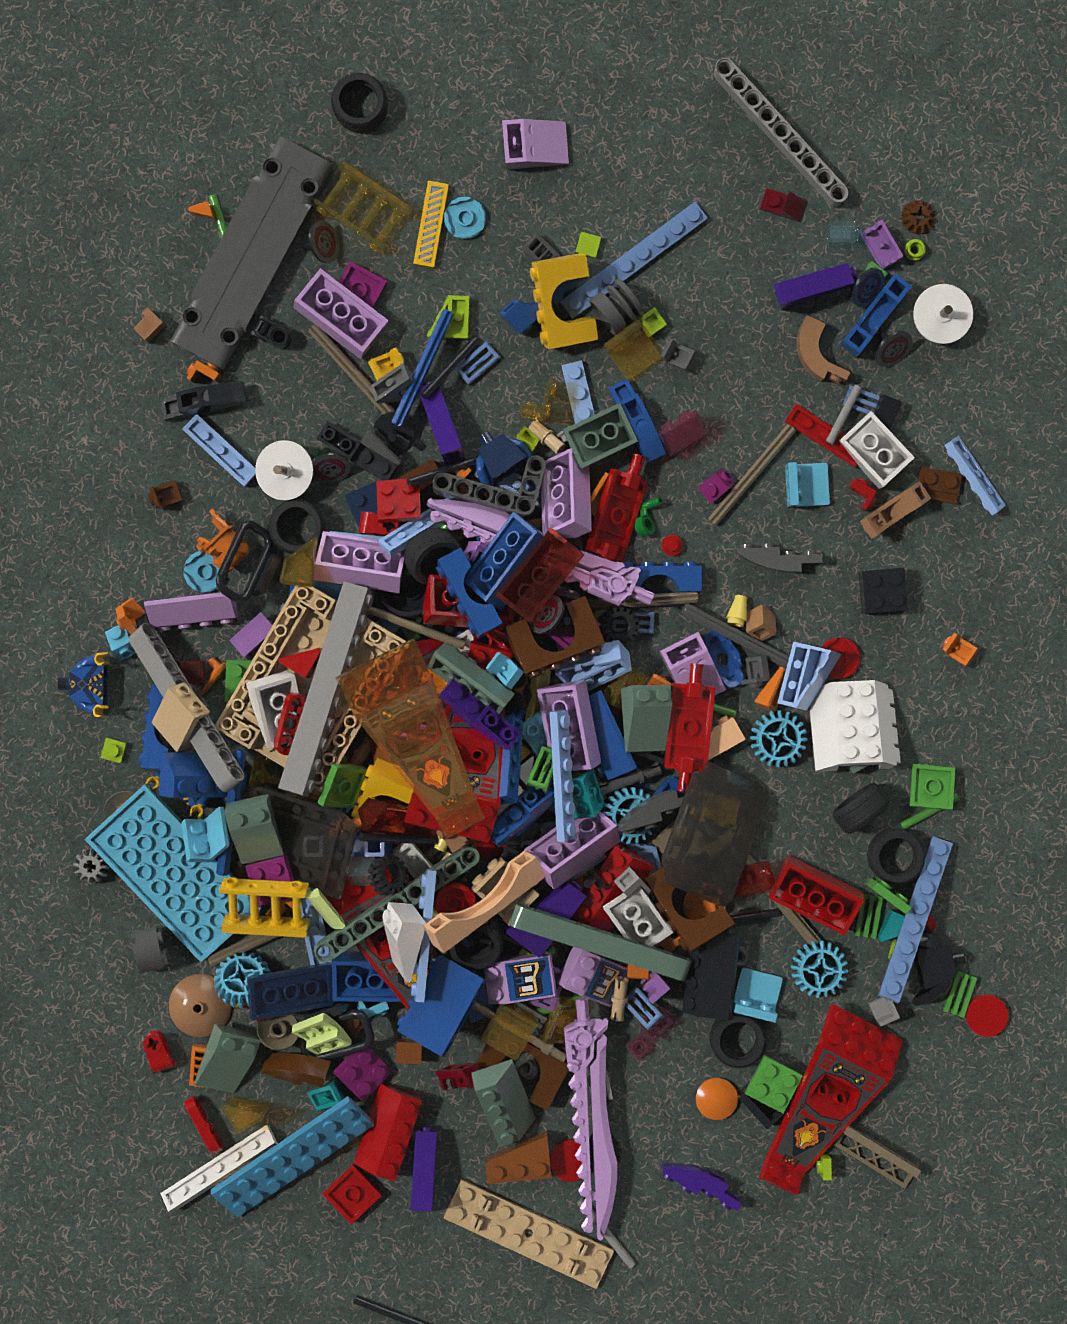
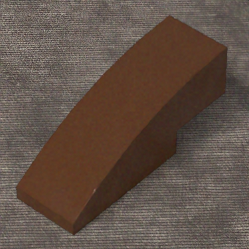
M268 1053L261 1073L300 1086L302 1082L323 1087L331 1061L300 1054Z

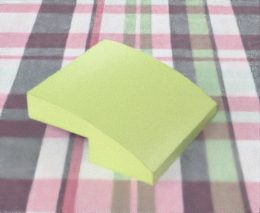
M309 887L306 898L328 925L334 929L346 927L343 918L318 888L312 891Z
M325 1013L294 1024L292 1027V1033L306 1040V1049L315 1054L351 1045L352 1042L343 1028Z

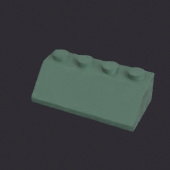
M445 642L433 654L427 668L448 683L454 678L485 706L489 705L499 714H501L514 696L512 689L494 679L495 677L491 672L482 670L477 666L475 660L470 657L466 658L452 644L449 645Z
M511 1059L472 1072L475 1092L499 1147L519 1141L536 1117L513 1060Z

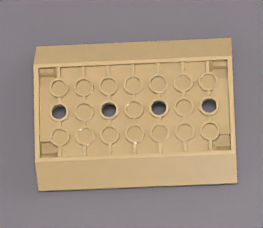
M300 579L298 580L215 724L218 731L243 746L258 751L285 768L288 755L280 754L274 747L268 749L260 728L245 718L247 710L252 707L246 683L279 672L288 671L295 675L298 692L306 699L315 670L310 678H304L280 664L278 658L319 647L323 648L338 600ZM368 618L364 628H361L359 633V646L357 649H354L352 655L354 662L352 668L348 669L346 674L348 678L347 685L340 693L341 704L339 709L335 710L333 716L335 722L326 738L328 739L327 748L324 752L322 751L320 757L322 761L320 770L315 773L313 779L315 781L314 788L320 792L323 790L332 764L341 763L364 722L359 716L372 709L409 645L401 637Z

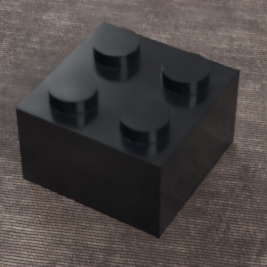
M905 567L858 572L862 614L908 610Z

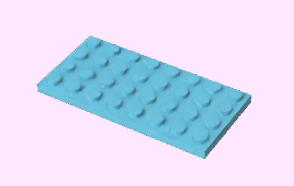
M145 783L84 840L190 952L202 962L232 935V933H222L221 930L225 914H229L228 894H220L219 889L223 878L235 876L230 871L227 876L216 874L217 857L210 863L187 862L182 820ZM237 894L238 914L251 915L250 895Z

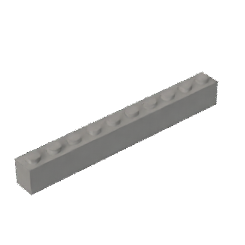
M343 582L278 788L308 797L309 793H312L315 781L313 779L315 773L321 767L322 761L320 757L322 751L324 752L328 745V739L326 738L328 732L334 726L335 719L333 716L335 710H338L341 704L340 693L347 685L348 678L346 674L348 669L352 668L354 662L352 655L354 649H357L360 643L359 633L367 621L365 614L367 608H370L373 602L372 592L366 587Z

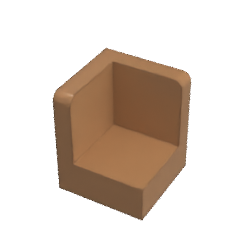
M147 307L142 312L145 317L134 327V330L149 343L166 325Z
M763 604L748 611L746 633L759 641L775 635V614Z
M436 831L440 839H444L452 852L458 851L471 841L467 837Z

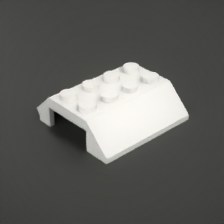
M868 680L831 682L822 685L809 706L815 772L837 771L839 766L879 764V769H890L901 763L899 748L895 747L899 745L897 728L892 726L896 725L895 708L890 707V705H894L893 690L888 689V684Z

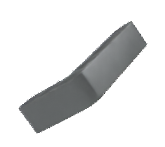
M532 456L528 459L518 493L447 473H438L433 479L432 488L439 496L457 501L476 503L504 511L509 515L514 511L523 519H526L532 515L535 508L546 463L540 456ZM537 463L540 465L541 470L535 472L530 468V465ZM439 480H444L448 483V486L441 489L436 483ZM532 483L536 490L529 492L525 489L524 485ZM465 486L469 492L463 495L457 491V488ZM483 491L489 495V498L481 500L477 494ZM505 497L509 500L510 504L502 506L499 504L498 499ZM526 503L529 505L530 510L523 512L519 509V505Z

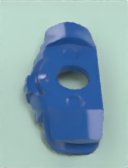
M713 630L703 635V642L724 686L727 689L736 687L743 680V673L741 671L743 666L738 648L732 644L730 639H726V637ZM720 653L725 654L728 658L727 663L723 666L719 665L716 661V657Z

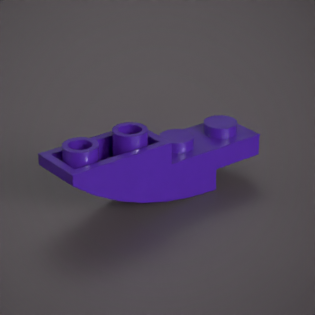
M454 678L447 683L438 695L453 708L452 712L460 719L506 750L511 748L521 734L489 705L485 706Z
M663 1163L661 1165L662 1175L671 1182L675 1180L680 1183V1187L687 1193L691 1194L693 1192L698 1195L703 1188L702 1192L710 1198L715 1196L721 1200L720 1204L726 1209L731 1210L733 1208L738 1211L741 1207V1200L727 1191L729 1187L728 1181L719 1175L688 1164Z

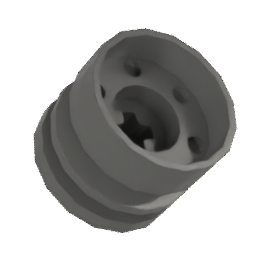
M619 278L613 281L614 287L611 285L606 287L610 297L599 292L589 300L595 314L614 336H617L627 328L624 317L631 322H635L634 314L638 317L644 315V310L636 294Z

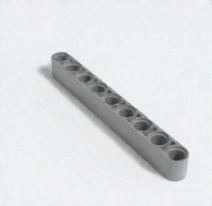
M719 59L713 72L718 83L827 203L833 207L841 206L848 197L847 187L730 59ZM720 67H726L729 70V73L722 74L719 72L718 69ZM738 82L742 84L743 89L737 90L733 87V84ZM754 98L757 104L752 106L748 104L747 99ZM765 113L769 114L771 116V120L764 121L761 115ZM782 129L786 136L779 137L775 130ZM797 145L800 151L797 153L792 152L789 146ZM810 160L813 162L814 167L807 168L804 165V161ZM825 176L828 179V183H820L818 177ZM832 192H840L842 199H835Z
M143 623L130 635L129 641L163 698L169 687L181 683H186L193 691L156 629L149 623ZM209 715L200 718L189 740L219 789L229 792L244 780V773Z

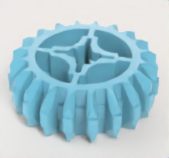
M781 710L777 711V717H775L773 711L769 712V719L762 715L763 723L758 720L755 721L756 725L760 726L759 729H751V731L757 733L756 736H750V740H756V743L751 744V748L758 747V750L754 753L755 756L762 753L760 761L764 762L769 758L767 761L769 766L773 764L774 760L776 767H780L781 761L784 766H788L787 759L795 763L796 759L793 755L801 757L802 754L798 752V749H806L804 745L800 744L801 741L807 742V738L801 737V734H805L807 731L805 729H798L803 723L798 722L795 724L797 716H793L789 720L790 712H786L784 717H782ZM781 721L780 726H778L775 732L765 731L769 724ZM787 724L792 727L795 733V741L790 740L786 736ZM781 733V737L788 741V743L778 742V744H775L776 740L769 737V735L778 736ZM762 736L771 741L770 754L763 747ZM788 745L793 747L787 754L776 756L782 746Z
M630 787L629 791L627 788H622L621 793L614 791L616 798L608 797L611 803H605L604 807L608 808V811H603L602 813L617 825L616 814L622 819L626 815L623 812L628 813L636 805L649 798L650 794H643L642 789L636 791L635 787ZM633 798L626 808L619 807L623 801ZM644 826L639 827L636 832L630 834L618 831L620 842L625 841V844H630L631 841L638 844L639 838L643 841L646 840L645 833L652 835L650 828L644 829Z
M823 940L819 941L818 946H816L815 941H811L812 948L809 949L807 944H804L803 947L806 950L804 953L800 949L797 950L800 958L793 956L792 959L798 964L791 965V969L797 970L791 973V976L798 978L794 983L801 985L800 990L802 992L808 989V996H811L815 991L816 998L820 997L821 992H823L825 997H828V990L835 994V986L840 989L842 988L839 981L846 982L847 979L842 974H847L848 969L842 967L846 966L848 962L841 960L845 956L844 953H838L839 948L837 946L832 948L831 942H828L824 947ZM817 953L815 961L805 965L806 960L811 955ZM824 953L834 958L836 967L825 964ZM821 964L825 969L822 973L818 974L814 969ZM803 971L814 974L815 985L805 980ZM833 973H835L834 977L828 983L822 985L824 978L827 975H833Z
M244 951L242 956H238L235 952V958L233 959L227 956V963H220L221 968L216 969L217 976L214 977V982L216 983L214 987L218 992L219 998H223L226 1004L230 1002L233 1008L238 1003L240 1008H243L246 1003L249 1006L247 977L271 973L267 962L263 961L260 955L255 958L253 952L247 956ZM241 974H243V977L245 979V985H243L241 981Z

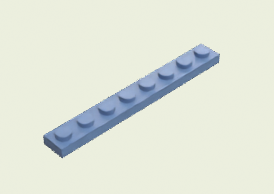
M693 202L560 301V304L573 320L590 307L589 300L596 294L602 292L607 295L606 287L608 285L614 287V280L617 278L623 282L705 222L708 219L698 204Z
M934 836L931 838L925 855L924 867L921 873H919L909 902V906L912 908L908 914H905L878 996L896 1003L900 1002L953 843Z

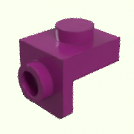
M721 468L702 483L698 489L711 504L735 483L731 474Z

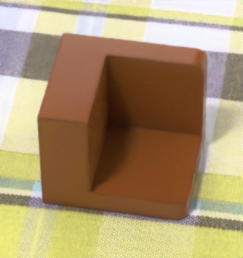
M398 1038L396 1063L421 1064L422 1045L412 1039Z

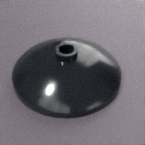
M422 562L420 566H427L429 564ZM403 572L399 593L379 590V595L384 607L392 614L406 618L417 617L424 614L423 603L427 585L418 582L412 575L409 576Z

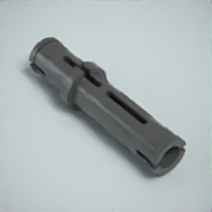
M658 762L642 768L637 767L634 771L598 783L602 796L638 782L640 784L644 783L646 779L661 775L662 772Z

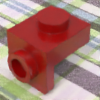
M858 478V480H851L847 488L865 497L860 510L871 509L877 499L874 497L877 491L869 487L870 483Z

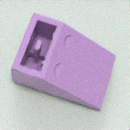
M533 119L502 121L506 170L569 165L566 122Z
M699 632L660 651V655L675 683L686 684V682H689L690 663L696 664V672L697 664H703L701 684L703 686L716 687L715 695L726 690Z

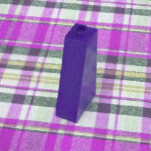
M845 263L775 283L774 290L780 310L853 287L857 276L854 267L850 268L849 264Z
M430 382L425 383L420 388L419 394L428 386ZM438 386L427 399L420 395L445 465L448 466L466 460L440 387Z
M566 881L530 907L570 919L587 896L582 892L584 888L577 882L573 881L571 884L569 881ZM508 924L503 927L509 936L539 958L553 941L514 928Z
M421 1127V1131H416L411 1211L433 1212L438 1135L437 1132H433V1128Z

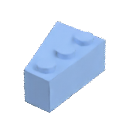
M619 640L608 642L601 648L602 651L590 656L588 653L582 655V659L577 662L570 663L567 661L562 663V667L556 669L555 674L564 683L586 680L587 689L590 691L632 671L630 653Z
M793 642L778 703L807 711L841 654Z

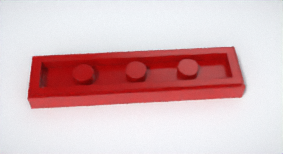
M795 404L784 422L855 468L857 463L839 441L845 435L840 432L833 445L827 443L826 439L833 427L798 404Z

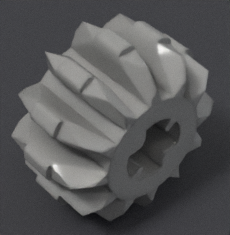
M93 848L90 849V852L87 849L82 850L83 855L78 854L76 856L80 862L73 864V866L79 867L75 874L82 873L83 875L80 880L84 881L88 878L89 884H92L94 879L97 882L102 881L101 876L106 877L108 875L104 869H109L110 866L104 863L105 861ZM92 862L93 865H96V868L92 869L88 866V863Z

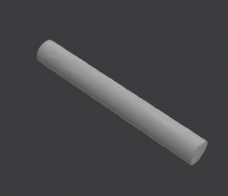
M854 385L826 439L827 443L834 444L862 390L860 386Z

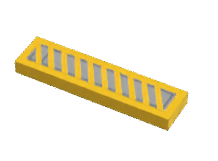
M428 181L414 265L435 268L449 184Z

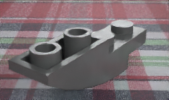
M774 543L761 544L762 548H753V544H741L740 548L735 549V554L754 565L780 572L800 573L802 572V564L823 563V555L817 554L816 550L804 551V555H796V551H784L783 555H780V547H774Z
M669 789L655 794L632 808L617 824L618 831L630 834L636 832V828L644 826V829L655 827L656 822L662 821L661 814L673 813L674 808L681 807V809L694 807L693 803L700 801L698 793L690 792L677 796L676 790Z

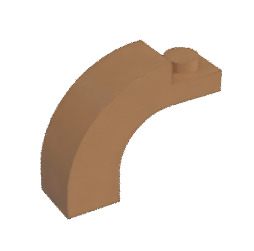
M806 315L797 335V352L802 365L810 375L819 381H822L828 375V379L838 384L845 382L850 372L825 360L819 350V338L825 323Z
M918 481L865 516L860 522L865 532L872 539L910 512L925 504L931 497L921 482Z

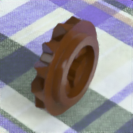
M913 200L908 203L901 214L903 226L914 234L927 232L936 220L935 211L932 209L931 204L923 200ZM921 209V215L925 219H921L917 225L916 217L913 214H917Z

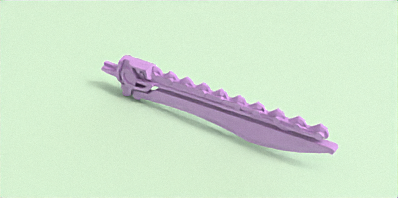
M431 498L427 502L428 507L436 510L430 514V520L433 523L446 522L447 527L451 531L461 529L467 538L479 537L480 541L486 545L490 544L510 516L504 511L476 503L432 500ZM549 538L552 540V543L533 567H546V572L550 576L561 574L567 583L579 582L580 587L584 591L587 590L588 593L617 606L628 601L630 597L650 605L654 597V593L636 586L641 571L640 568L629 567L626 569L624 563L613 562L589 554L552 538Z
M588 998L576 999L577 1019L565 1026L564 1035L567 1067L569 1071L574 1073L568 1084L571 1089L576 1090L570 1100L571 1105L577 1108L572 1121L574 1125L579 1126L573 1138L576 1143L581 1144L575 1153L577 1160L582 1162L576 1173L579 1178L584 1179L578 1189L580 1195L585 1197L580 1210L582 1214L587 1215L581 1227L584 1232H592V1201L595 1200L597 1238L602 1240L613 1209L617 1184V1160L613 1148L606 1105L607 1037L603 1033L607 1030L608 1019L590 1018ZM596 1040V1056L594 1058V1041ZM589 1063L595 1191H591L586 1076V1067Z

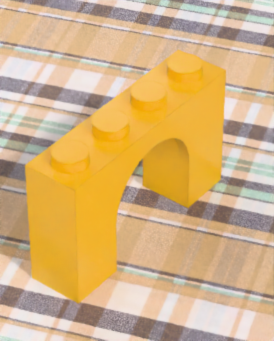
M578 253L532 262L530 276L532 281L535 282L536 289L533 290L535 302H538L539 311L536 312L538 323H541L540 341L542 345L548 349H554L598 340L595 318L589 316L563 321L555 315L551 304L553 292L562 282L589 276L586 254Z
M377 758L374 766L370 764L365 776L368 779H364L360 789L364 792L360 791L356 803L359 805H355L351 816L354 819H376V824L363 830L365 832L403 835L408 823L404 822L405 815L388 809L379 802L376 796H391L409 804L414 784L399 766Z

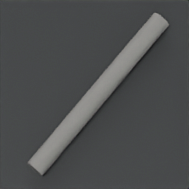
M582 1197L577 1201V1204L581 1206L585 1199ZM592 1209L593 1224L596 1226V1213ZM606 1228L605 1239L629 1269L636 1264L611 1231Z

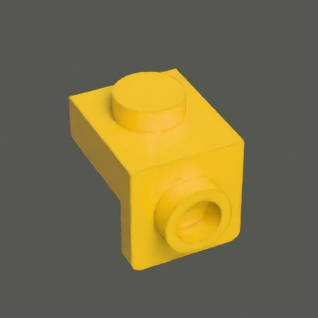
M395 347L386 354L370 359L368 364L378 381L404 363V358Z

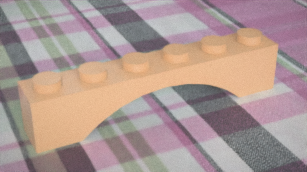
M523 851L508 862L498 884L480 902L462 911L440 913L423 925L433 946L443 953L452 949L454 945L468 937L495 914L504 910L507 905L520 898L531 887L536 886L539 881L545 878L537 858L527 851Z

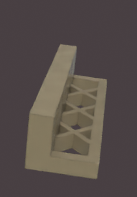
M851 1125L833 1143L834 1146L903 1188L907 1187L913 1176L917 1178L921 1173L917 1165ZM844 1135H847L854 1140L855 1145L845 1147L840 1144V1141ZM865 1146L872 1151L873 1156L863 1158L860 1156L858 1148ZM883 1157L890 1162V1167L881 1169L878 1167L876 1159ZM901 1168L908 1173L904 1181L896 1178L895 1169Z

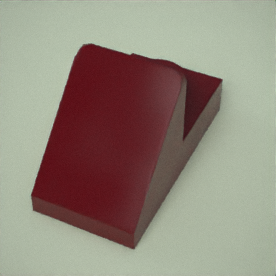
M766 188L759 210L800 222L806 201L791 191L784 194Z

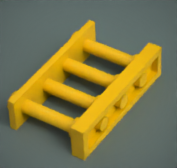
M235 877L223 878L219 893L228 894L229 914H225L222 922V933L307 938L310 918H302L301 898H306L309 883L237 879ZM237 894L250 895L251 915L238 914ZM258 896H271L272 916L259 915ZM280 897L292 898L293 917L280 916Z

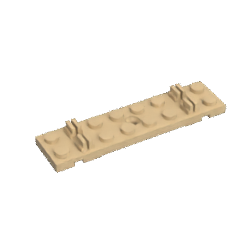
M462 1178L444 1215V1219L595 1289H597L614 1252V1249L607 1245L596 1242L581 1233L486 1189H482ZM527 1229L532 1230L533 1235L527 1237L525 1235V1231Z

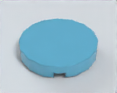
M459 197L451 201L445 210V226L448 232L456 238L462 240L472 239L478 236L484 229L486 223L485 211L482 205L473 198Z
M198 551L192 554L186 560L184 567V578L187 584L193 590L202 593L218 589L216 586V576L220 569L213 564L214 558L211 555L207 556L205 552L201 553Z

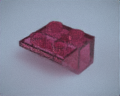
M688 409L678 416V421L675 423L669 421L660 427L658 435L670 458L707 435V431L696 409L692 412Z

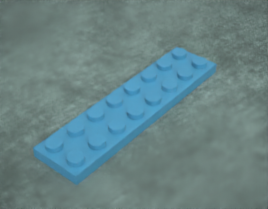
M347 1096L213 1187L211 1195L238 1218L374 1126L373 1120Z

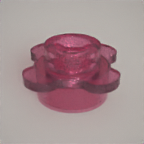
M637 1034L633 1041L626 1044L627 1050H630L637 1060H640L646 1052L651 1051V1045L645 1042L644 1036L641 1034Z

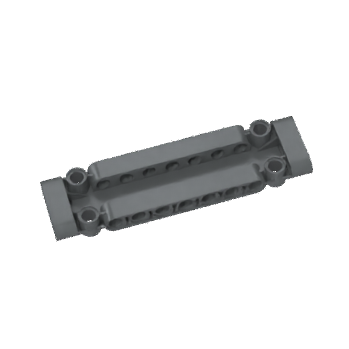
M279 137L271 154L264 160L260 174H257L252 180L192 292L189 300L190 305L183 311L182 320L170 340L171 343L221 370L226 368L235 349L240 345L244 332L246 333L250 329L314 208L313 203L320 196V190L333 168L330 162L284 137ZM273 165L278 166V170L275 173H268L269 167ZM307 186H315L313 193L308 194L305 192ZM194 313L198 314L197 321L190 323L189 316ZM230 333L235 334V340L227 343L226 336Z

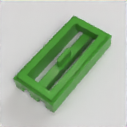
M542 746L527 780V786H534L535 789L539 790L541 788L543 791L548 792L553 780V763L544 784L542 782L552 761L551 748ZM549 753L538 780L534 781L545 754Z
M864 894V899H869L864 932H860L865 900L858 911L854 935L876 939L883 897ZM874 900H877L872 933H869Z
M956 970L957 976L953 978L943 1011L964 1018L977 977ZM961 976L963 979L953 1009H951L950 1005ZM970 979L961 1010L958 1011L967 981Z

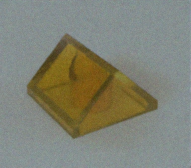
M316 536L284 560L280 577L282 584L313 587L315 562L318 554V538Z
M559 994L553 1012L550 1011L542 1029L544 1043H565L564 1028L577 1019L576 1000Z
M231 1095L228 1096L222 1106L223 1112L237 1135L262 1121L270 1108L268 1105Z

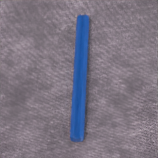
M445 309L442 311L413 373L412 379L414 382L407 386L395 412L392 423L398 427L404 425L453 319L454 314L449 310Z
M234 750L233 756L244 772L246 751ZM242 781L227 793L226 804L240 800ZM227 823L230 844L227 849L218 855L216 874L221 876L229 874L233 840Z

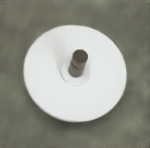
M934 285L926 289L918 297L913 311L914 323L920 334L929 341L939 344L952 343L963 337L972 324L973 308L971 301L961 289L953 285Z
M276 441L265 447L260 453L255 467L256 479L261 489L272 498L278 500L297 498L311 484L313 478L311 457L302 446L295 442Z

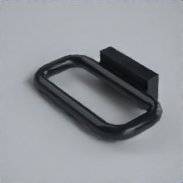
M254 521L241 523L216 576L218 590L236 603H244L252 595L255 597L266 594L281 560V557L278 555L270 554L273 548V540L270 533ZM251 529L264 538L265 546L243 594L239 595L225 585L224 579L246 531Z
M349 1001L313 1010L303 1016L304 1020L322 1013L327 1014L336 1022L352 1018L360 1019L366 1034V1040L314 1055L306 1049V1040L298 1036L297 1042L302 1055L324 1060H331L364 1051L371 1047L375 1038L370 1019L366 1013L359 1009L349 1010L351 1009Z

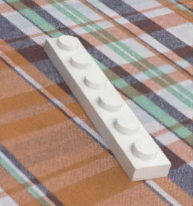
M265 1125L160 1193L168 1212H175L277 1145L278 1143L270 1126Z

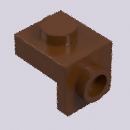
M176 480L158 487L149 488L151 492L148 494L150 503L158 509L184 501Z

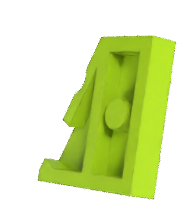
M448 295L433 326L427 333V338L431 337L442 311L446 309L451 311L454 316L443 339L468 340L470 297Z

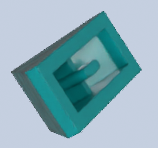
M889 909L877 934L878 940L883 942L898 937L905 916Z
M337 1078L324 1083L323 1087L318 1086L307 1092L316 1111L333 1107L346 1097Z

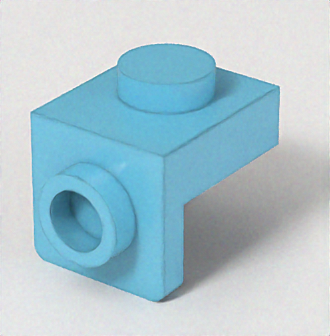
M116 626L105 632L110 648L119 660L129 658L136 653L129 641L130 633L126 629L122 630L119 626Z
M500 652L495 654L486 667L489 672L496 675L510 689H512L524 673L511 658Z
M358 1001L359 1003H356L357 1009L366 1013L368 1018L374 1015L378 1018L387 1014V1009L391 1006L389 1002H377L370 1006L367 1005L366 1001Z

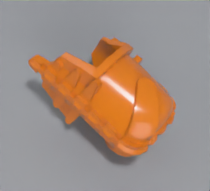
M211 509L209 512L213 516L212 523L219 530V533L210 542L205 538L199 537L196 540L198 542L196 548L201 553L205 552L207 556L211 555L214 558L213 564L220 568L236 532L232 530V526L227 525L226 521L214 509ZM243 540L230 565V571L249 554V546Z

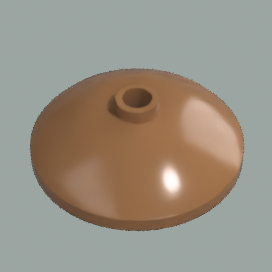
M207 974L190 975L181 980L170 995L169 1013L172 1021L182 1032L190 1036H210L214 1024L225 1026L230 1018L232 1006L230 1002L226 1004L223 998H219L218 992L214 987L216 984L214 976ZM195 1005H200L201 1011H196Z

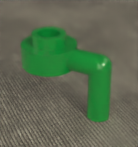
M660 496L641 504L640 517L635 521V530L642 537L650 536L655 532V525L648 514V510L663 504V499Z

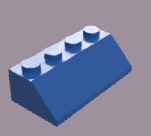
M513 511L466 575L464 583L485 602L502 610L552 543V540Z
M602 691L589 694L601 763L594 767V771L599 779L607 781L632 771L637 766L630 752H625L624 738Z
M161 752L160 796L172 798L227 797L228 792L219 789L198 753ZM245 770L243 772L244 780H242L240 797H246L247 774Z
M343 952L332 960L333 1001L401 1002L361 952Z

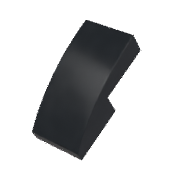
M885 394L880 395L874 415L888 430L891 429L902 402Z

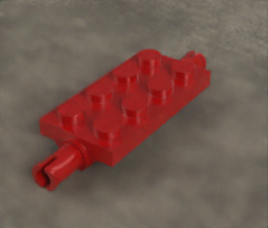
M633 454L629 470L625 473L616 469H610L585 550L599 554V557L610 561L623 562L648 482L642 480V476H640L646 457Z
M690 663L689 682H686V684L672 683V710L664 768L677 769V772H679L677 791L683 792V789L685 792H691L692 773L694 771L707 772L716 687H708L701 684L703 664H697L696 672V664Z

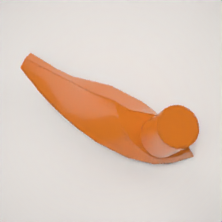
M215 657L208 661L214 670L200 694L202 696L219 679L226 668V663L220 664Z

